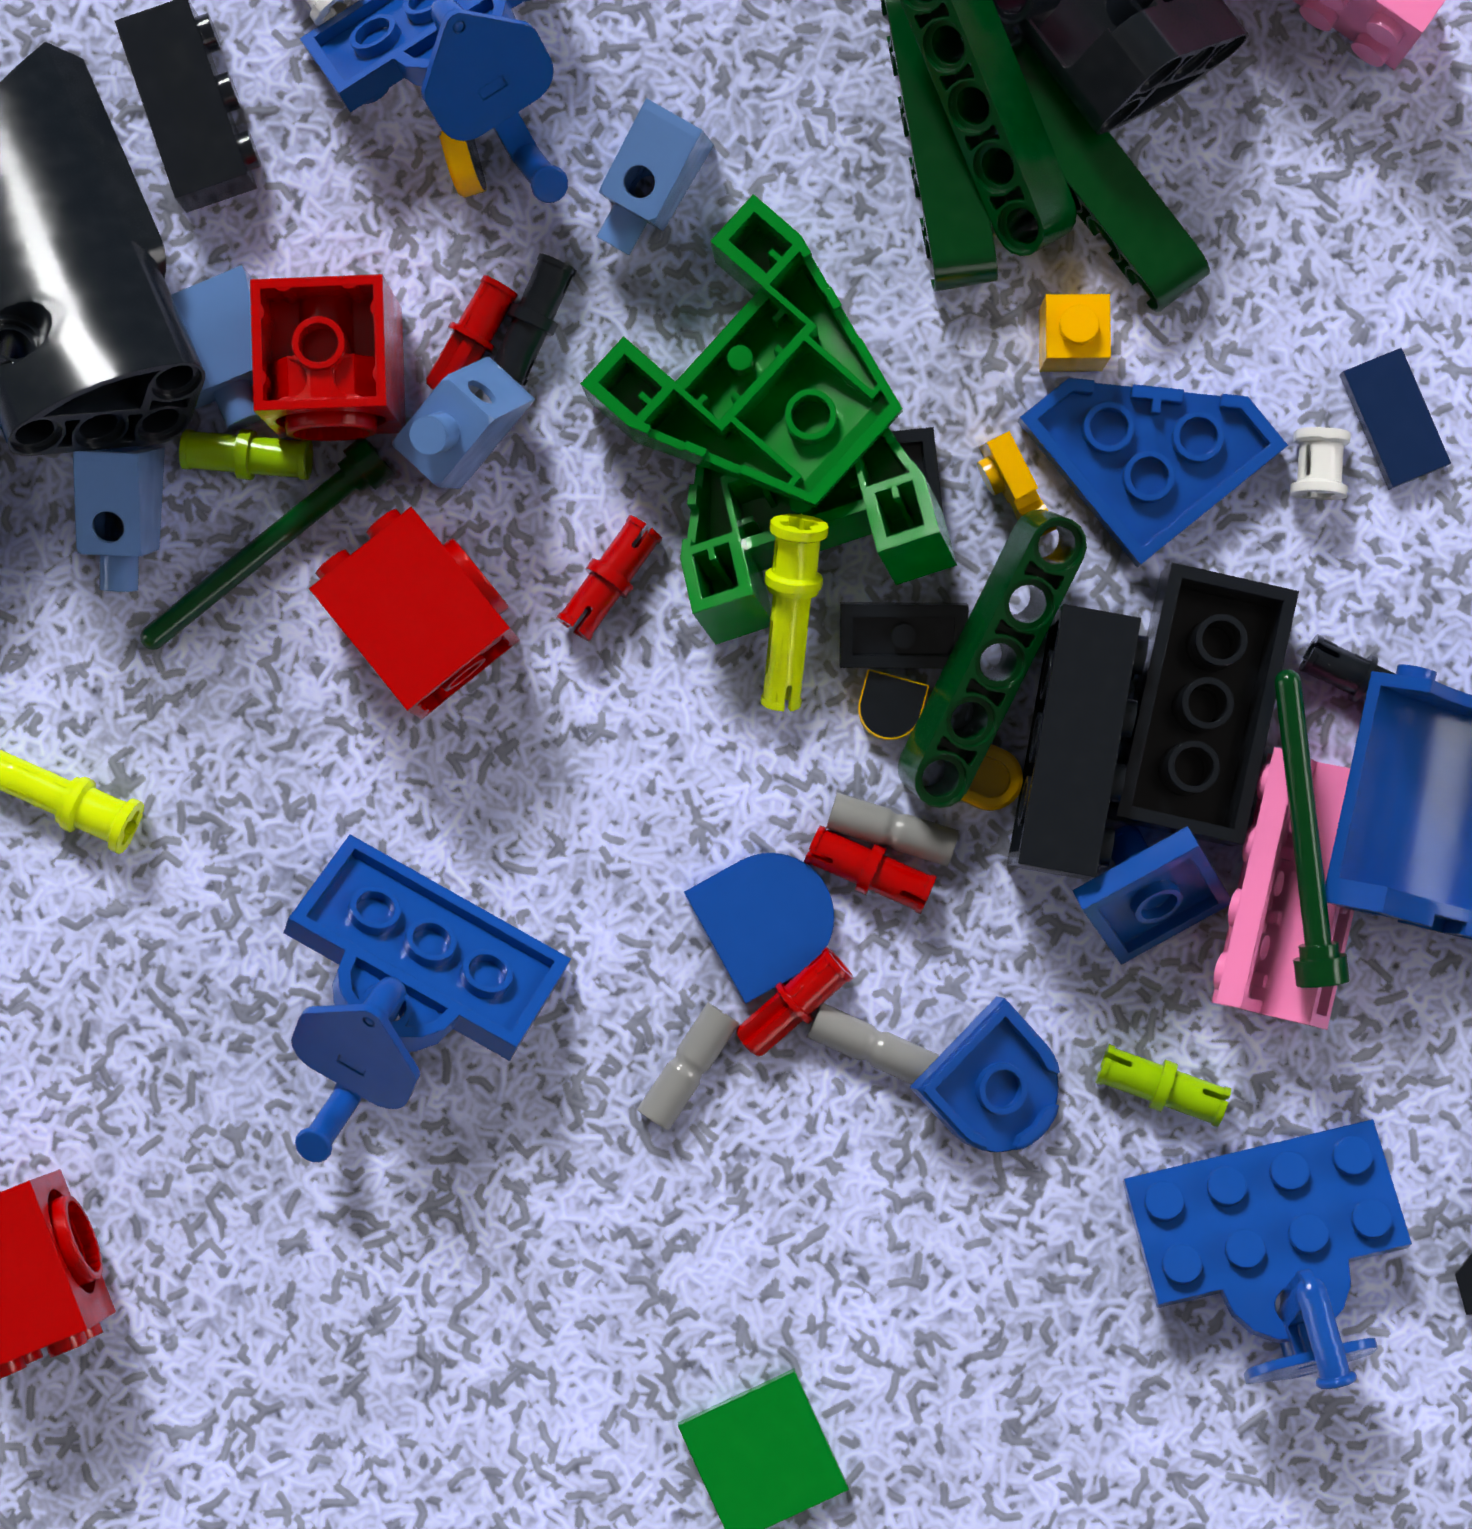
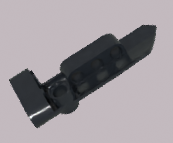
M993 0L1002 24L1014 25L1097 135L1117 129L1175 96L1230 57L1249 36L1248 32L1223 0Z
M44 42L0 82V428L9 449L20 456L133 447L168 442L182 434L190 424L205 381V371L165 281L166 255L161 236L84 59L48 42Z

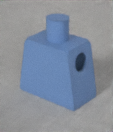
M646 98L600 187L599 193L614 203L596 237L630 255L647 223L664 231L714 146L704 131ZM646 176H654L655 186L653 191L647 197L637 198L635 194L637 183Z
M242 265L172 294L205 371V381L195 409L216 401L228 430L241 429L261 419L254 412L253 390L251 387L253 385L250 279L252 278Z
M485 357L443 378L394 438L392 445L437 487L461 489L535 401V398L492 358ZM480 389L490 398L492 403L484 402L474 394Z
M133 446L73 452L76 549L78 554L100 555V590L115 592L138 591L139 556L159 550L165 447ZM115 514L118 515L123 522V533L120 532L115 526Z

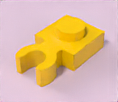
M1010 431L979 447L984 459L977 462V467L986 487L993 496L1001 492L1003 493L1007 503H1010L1017 521L1031 510L1044 509L1048 511L1036 491L1038 486ZM1054 526L1047 529L1042 534V536L1056 530L1057 528Z

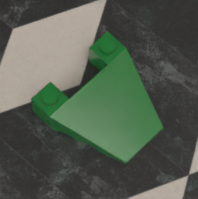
M753 194L710 241L715 263L753 295L748 303L676 382L623 336L580 384L588 401L635 443L816 507L903 412V408L862 338H859L842 309L841 302L832 287H829L802 236Z
M889 428L885 430L816 507L697 464L694 484H689L687 505L691 512L687 539H682L680 560L692 614L715 645L770 627L771 605L762 571L772 568L775 536L770 532V520L778 515L803 514L825 521L829 526L828 536L825 540L821 541L820 551L872 534L877 553L895 585L957 566L942 509L925 476L914 461L912 462Z

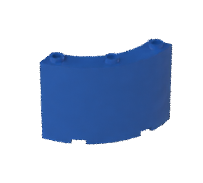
M1399 664L1396 674L1371 671L1325 884L1327 903L1368 915L1398 919L1397 922L1472 940V695L1435 681L1437 672L1423 667Z

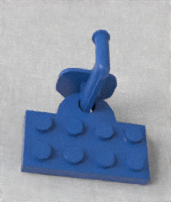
M359 0L300 38L307 52L350 113L363 104H370L381 99L391 86L405 78L414 85L421 86V95L441 130L447 136L455 140L468 141L494 129L510 159L531 184L533 195L538 200L544 203H554L566 194L568 189L566 173L561 168L551 165L542 154L519 114V111L538 100L547 91L554 73L552 60L538 33L528 22L517 20L512 10L522 2L531 0Z
M349 834L289 916L283 932L339 964L332 983L334 1005L307 1007L300 1015L291 1038L292 1047L303 1063L336 1082L332 1094L311 1125L297 1134L295 1145L298 1153L310 1162L320 1163L327 1160L331 1155L333 1142L363 1098L386 1109H399L405 1106L420 1078V1070L409 1052H416L438 1044L453 1029L510 1061L562 978L571 958Z
M1373 1119L1133 1176L1123 1180L1128 1206L1157 1308L1220 1293L1231 1317L1249 1333L1274 1343H1280L1284 1358L1268 1361L1247 1369L1244 1373L1246 1384L1294 1379L1319 1372L1320 1377L1316 1379V1386L1320 1389L1340 1388L1350 1385L1357 1380V1375L1355 1372L1350 1371L1348 1362L1373 1354L1378 1349L1376 1338L1342 1343L1335 1318L1344 1309L1351 1287L1349 1262L1407 1249L1412 1244ZM1281 1294L1280 1308L1276 1312L1275 1301L1277 1296Z

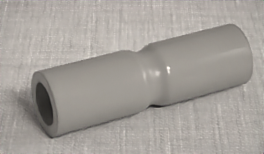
M839 792L836 794L826 829L877 845L886 844L896 851L947 867L959 834V830L909 814H896L889 808Z
M707 1002L678 1046L675 1058L667 1063L637 1110L666 1130H670L699 1086L702 1074L711 1068L740 1023Z
M825 1003L820 1005L815 1016L816 1019L813 1021L807 1038L856 1060H865L872 1067L911 1085L939 1057L938 1054L892 1033L880 1032L872 1024Z

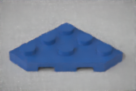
M1079 378L1066 379L1020 416L1017 421L1137 568L1288 446L1248 396L1197 394L1184 392V389L1136 384L1132 386L1094 383L1095 380Z

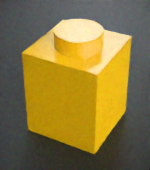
M1046 294L1039 308V372L1103 371L1111 358L1110 294Z

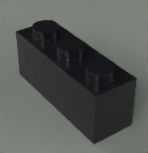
M173 0L115 20L175 199L185 212L188 213L257 189L251 170L262 167L249 130L238 133L231 112L242 107L229 72L218 75L211 53L222 50L210 15L206 13L198 16L189 0Z

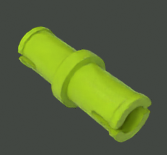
M186 429L180 439L179 462L182 469L189 470L194 468L233 472L236 478L241 480H252L255 474L309 480L313 468L314 451L312 441L309 440L298 441L258 437L257 431L251 429H241L238 435L196 432Z
M1111 1044L1108 1045L1100 1066L1101 1071L1098 1072L1095 1081L1097 1084H1104L1148 1100V1107L1161 1112L1165 1106L1211 1123L1212 1126L1217 1128L1228 1106L1226 1099L1228 1100L1231 1095V1088L1222 1087L1178 1071L1177 1063L1165 1059L1161 1065L1117 1049Z

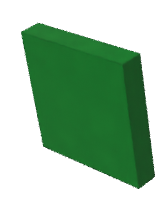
M795 1368L678 1422V1428L724 1529H766L849 1490L845 1477Z

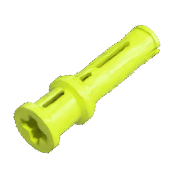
M782 514L770 520V532L775 536L773 565L772 568L765 572L764 582L768 591L773 594L764 686L760 702L764 707L775 711H784L785 699L789 700L788 709L790 711H795L801 707V689L811 598L818 595L823 585V577L817 572L820 543L827 538L829 526L822 519L803 514Z
M0 750V791L54 814L55 822L59 824L61 829L67 832L79 829L108 842V849L117 854H121L126 850L143 816V802L135 798L127 802L98 790L95 781L88 777H76L70 781Z

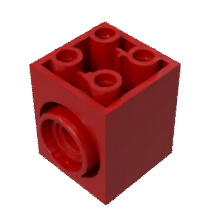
M383 274L250 279L254 412L280 438L292 437L309 441H348L367 438L375 434L399 433L406 425L402 307Z
M411 506L402 514L397 509H393L375 521L366 532L371 539L351 555L344 549L330 557L316 571L315 574L320 580L312 585L309 590L405 709L418 718L423 719L518 643L520 639L500 616L501 613L508 609V604L454 538H450L442 544Z
M61 1169L0 1192V1379L27 1367L26 1364L42 1358L41 1348L46 1347L50 1358L87 1343L88 1339L103 1333L100 1322L116 1312L102 1277V1256L95 1232L84 1209L71 1196Z

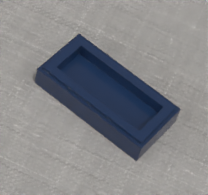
M1402 347L1347 369L1339 375L1388 490L1451 464Z

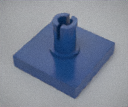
M1126 825L1116 829L1111 856L1116 866L1072 890L1083 912L1121 965L1230 905L1231 897L1188 826L1151 847H1148L1136 826Z

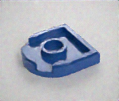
M762 853L744 858L684 891L745 1004L775 988V985L780 981L784 983L800 973L827 947L833 932L834 907L827 886L810 866L788 855Z
M996 996L915 1080L910 1088L945 1127L963 1143L983 1151L1007 1152L1024 1149L1032 1145L1050 1128L1059 1108V1105L1056 1103L1059 1089L1058 1073L1060 1071L1058 1062L1048 1045L1005 998Z

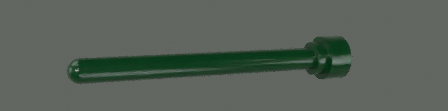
M367 438L355 440L343 450L346 457L337 463L340 467L339 471L148 624L140 634L141 643L151 650L162 647L353 491L358 489L362 493L370 486L376 490L395 475L393 470L385 460L383 461L379 457V453Z
M1286 669L1277 674L1274 684L1305 944L1298 946L1299 957L1293 959L1296 986L1301 988L1335 986L1350 981L1347 954L1339 952V943L1337 941H1331L1302 683L1297 672Z

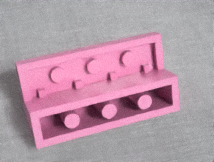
M1274 747L1273 754L1268 753L1266 763L1263 765L1258 778V800L1252 826L1246 833L1243 845V866L1238 888L1234 892L1229 905V927L1225 945L1214 970L1213 983L1215 989L1212 1003L1328 1030L1337 985L1318 988H1301L1296 986L1293 959L1299 957L1298 946L1305 944L1283 753L1282 748ZM1310 758L1324 881L1326 884L1350 768L1320 763ZM1327 903L1331 941H1337L1339 943V952L1345 953L1354 911Z

